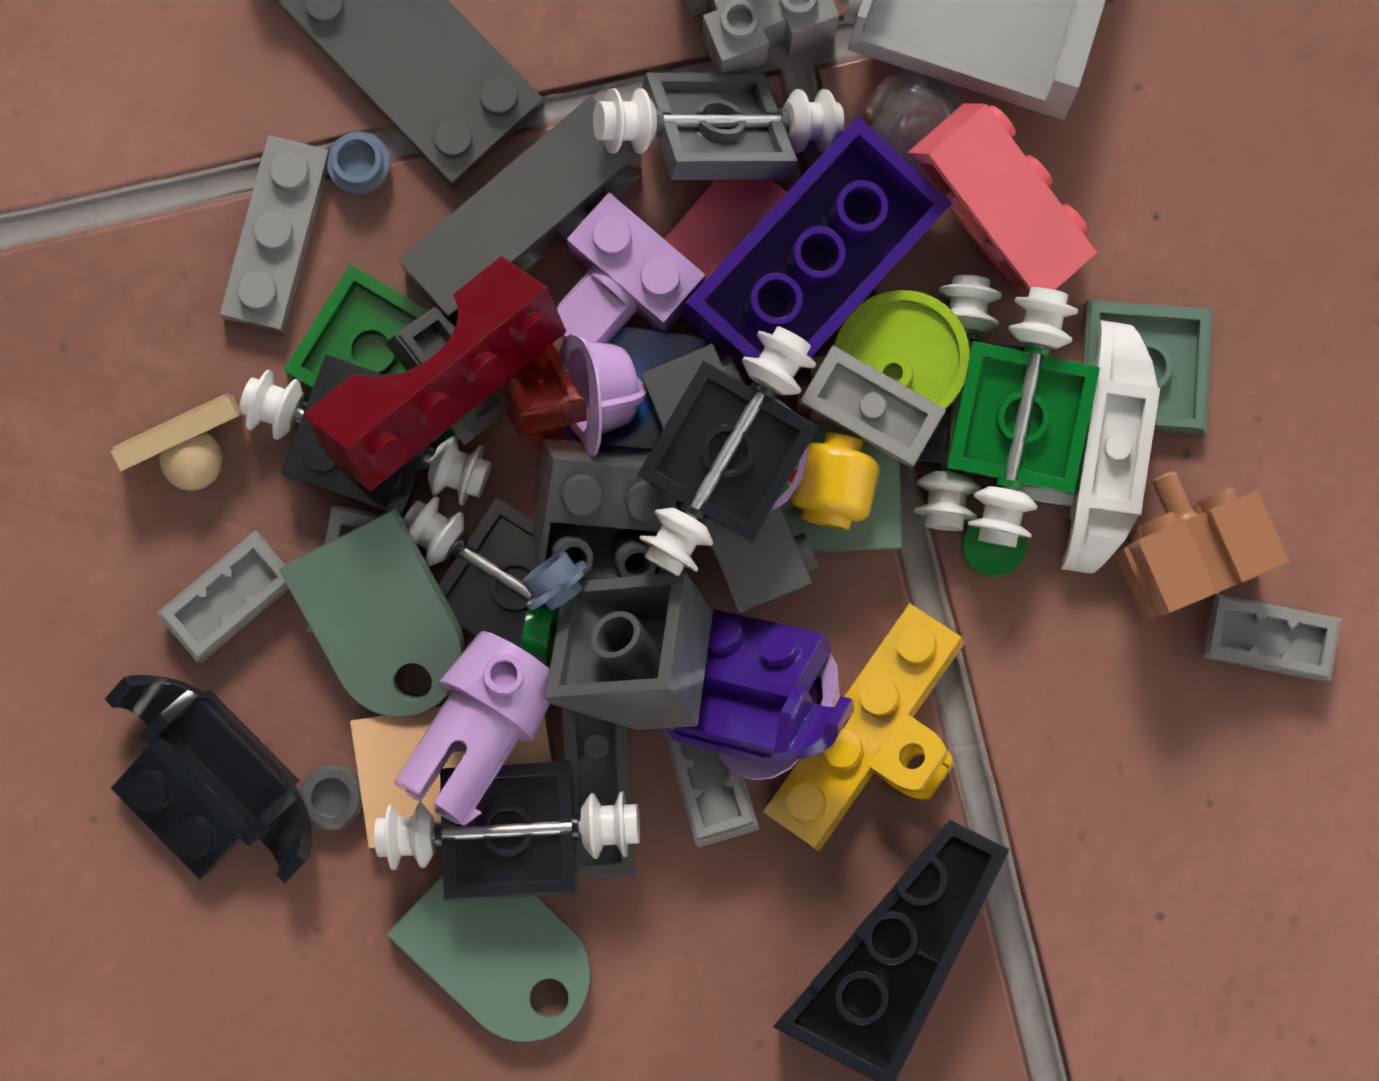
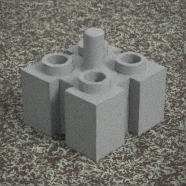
M686 0L692 17L705 11L708 13L703 15L702 41L716 73H748L766 66L768 48L780 43L784 44L788 56L832 40L835 38L840 16L833 0Z

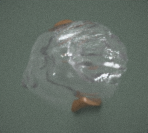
M903 69L887 77L874 91L868 108L864 111L865 123L924 176L907 152L959 108L963 102L956 86Z

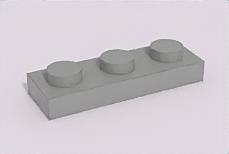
M268 135L219 314L224 320L281 334L285 333L328 173V149Z

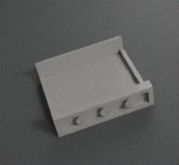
M849 0L843 22L854 25L847 50L1064 121L1079 90L1106 0Z

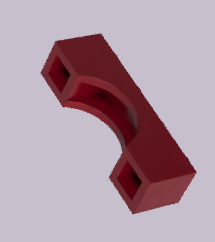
M500 256L453 294L458 309L457 323L449 340L434 356L419 366L396 375L370 377L352 374L303 414L326 455L369 492L374 490L567 332L550 292L545 285L503 256Z

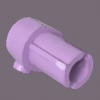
M481 631L439 680L438 685L449 697L394 781L395 785L414 800L421 803L450 756L454 752H462L464 756L434 801V805L437 806L434 812L462 826L467 825L480 816L482 812L475 808L518 740L532 742L550 705L545 698L550 669L513 643L495 634Z

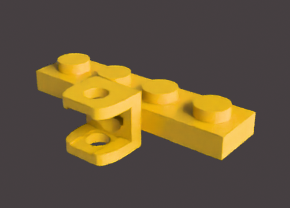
M909 603L844 697L853 700L854 712L833 745L820 754L800 759L763 813L819 852L873 774L911 799L917 801H928L931 799L952 769L954 760L937 734L913 717L965 644L963 638ZM925 756V760L920 767L908 769L909 763L913 758Z

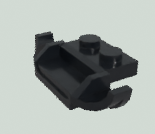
M131 675L120 680L104 700L112 708L129 710L148 725V728L140 736L149 746L116 781L111 789L200 880L210 874L241 840L248 847L260 840L274 855L278 863L276 875L285 884L306 862L312 845L308 810L296 787L300 780L211 690L205 693L182 681L152 675Z

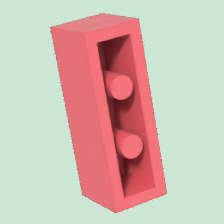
M963 103L907 154L927 180L952 202L949 209L1017 297H1028L1030 287L1056 290L1097 254V251L1085 237L1089 233V228L1076 210L1067 204L1062 205L1050 190L1049 186L1053 184V180L1049 172L1036 158L1031 155H1024L1012 139L1016 134L1013 124L1000 109L993 105L988 107L987 104Z

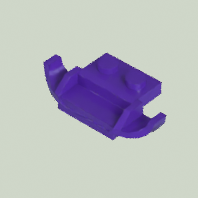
M715 609L712 615L698 726L663 729L670 734L672 740L782 768L786 760L805 759L820 754L832 746L853 714L854 705L851 698L840 696L835 707L814 704L808 692L832 650L825 634Z

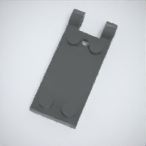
M273 0L453 188L544 105L540 94L449 0Z

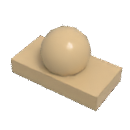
M223 394L113 446V450L110 452L120 472L159 454L161 472L170 484L181 490L196 491L204 489L216 480L222 469L223 461L219 444L206 431L241 415L239 413V406L233 394Z

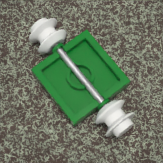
M1030 287L1028 297H1015L1014 302L1025 309L1024 320L1022 323L1010 325L1008 330L1020 343L1026 344L1023 351L976 341L971 343L965 381L960 394L945 468L996 479L995 485L1002 486V488L988 486L974 493V497L985 505L982 518L968 521V525L980 528L979 541L1016 548L1018 536L1032 537V534L1021 526L1023 513L1037 510L1038 506L1028 494L1015 491V489L1021 490L1022 484L1066 494H1074L1100 367L1049 357L1050 350L1048 349H1058L1071 343L1073 339L1062 331L1061 328L1064 317L1078 314V309L1066 305L1068 294L1064 292Z

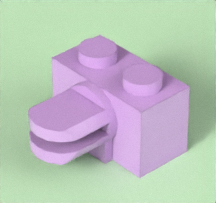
M609 192L567 238L569 256L584 268L587 273L557 307L567 331L561 337L564 339L570 334H576L587 342L608 343L635 313L656 331L668 332L681 318L679 313L685 302L705 281L706 275Z

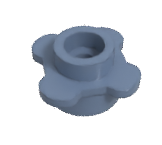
M564 551L532 570L522 580L531 594V600L526 604L528 608L534 610L545 603L549 610H554L577 595L582 590L578 580L584 576L582 571L587 567L584 561L574 564Z

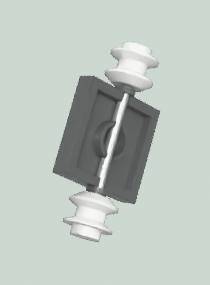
M646 72L642 88L634 91L631 101H622L617 89H608L604 100L598 101L594 107L593 129L596 139L604 141L607 151L611 154L619 151L622 141H631L635 152L642 154L656 136L671 180L791 179L797 164L795 153L803 152L809 140H813L816 149L824 153L843 133L844 112L841 104L835 102L832 93L827 89L820 90L813 102H809L803 90L796 89L790 94L783 108H777L764 73Z

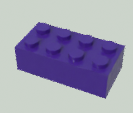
M857 116L688 298L679 315L710 344H713L725 357L731 355L735 366L747 378L755 382L748 376L742 359L744 357H760L765 347L757 336L759 331L772 335L776 327H782L798 335L811 345L807 356L811 358L947 210L952 202Z

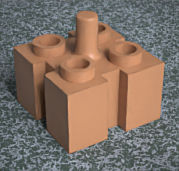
M1175 471L1161 475L1153 480V485L1166 514L1146 522L1131 531L1127 536L1130 545L1114 553L1144 623L1290 562L1258 490L1238 497L1233 486L1208 496L1191 506Z

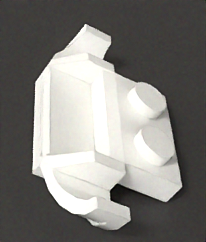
M1099 320L1097 330L1098 350L1095 366L1100 367L1074 494H1066L1023 484L1021 490L1015 489V491L1028 494L1036 502L1070 507L1069 519L1072 522L1061 569L1090 574L1095 573L1126 540L1137 518L1141 515L1160 394L1153 362L1135 327L1130 324Z

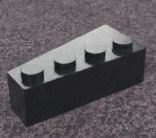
M949 820L881 902L858 926L852 936L776 1022L773 1028L874 1081H896L1010 849Z

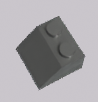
M681 572L679 577L672 573L578 581L582 586V590L560 607L545 696L548 702L552 705L635 730L698 726L713 610L686 572Z

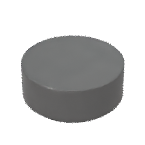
M328 765L317 768L305 778L301 785L299 793L308 810L310 823L318 828L337 830L348 827L363 812L359 778L353 771L345 767Z

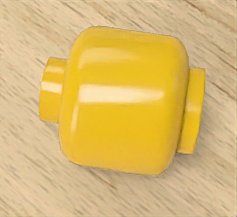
M826 432L824 443H809L802 481L790 496L792 504L801 510L800 520L823 527L849 531L851 522H859L868 517L877 486L880 465L873 457L861 452L863 440L844 434Z

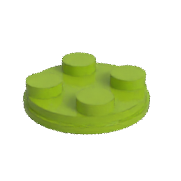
M895 290L871 297L860 304L848 316L840 328L835 342V347L945 409L955 401L963 388L970 356L966 332L953 311L930 295L917 291Z

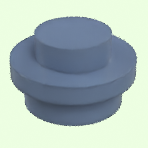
M357 131L345 134L337 139L329 150L327 157L329 175L333 182L347 193L354 195L369 194L383 185L390 172V156L385 145L380 139L370 133Z

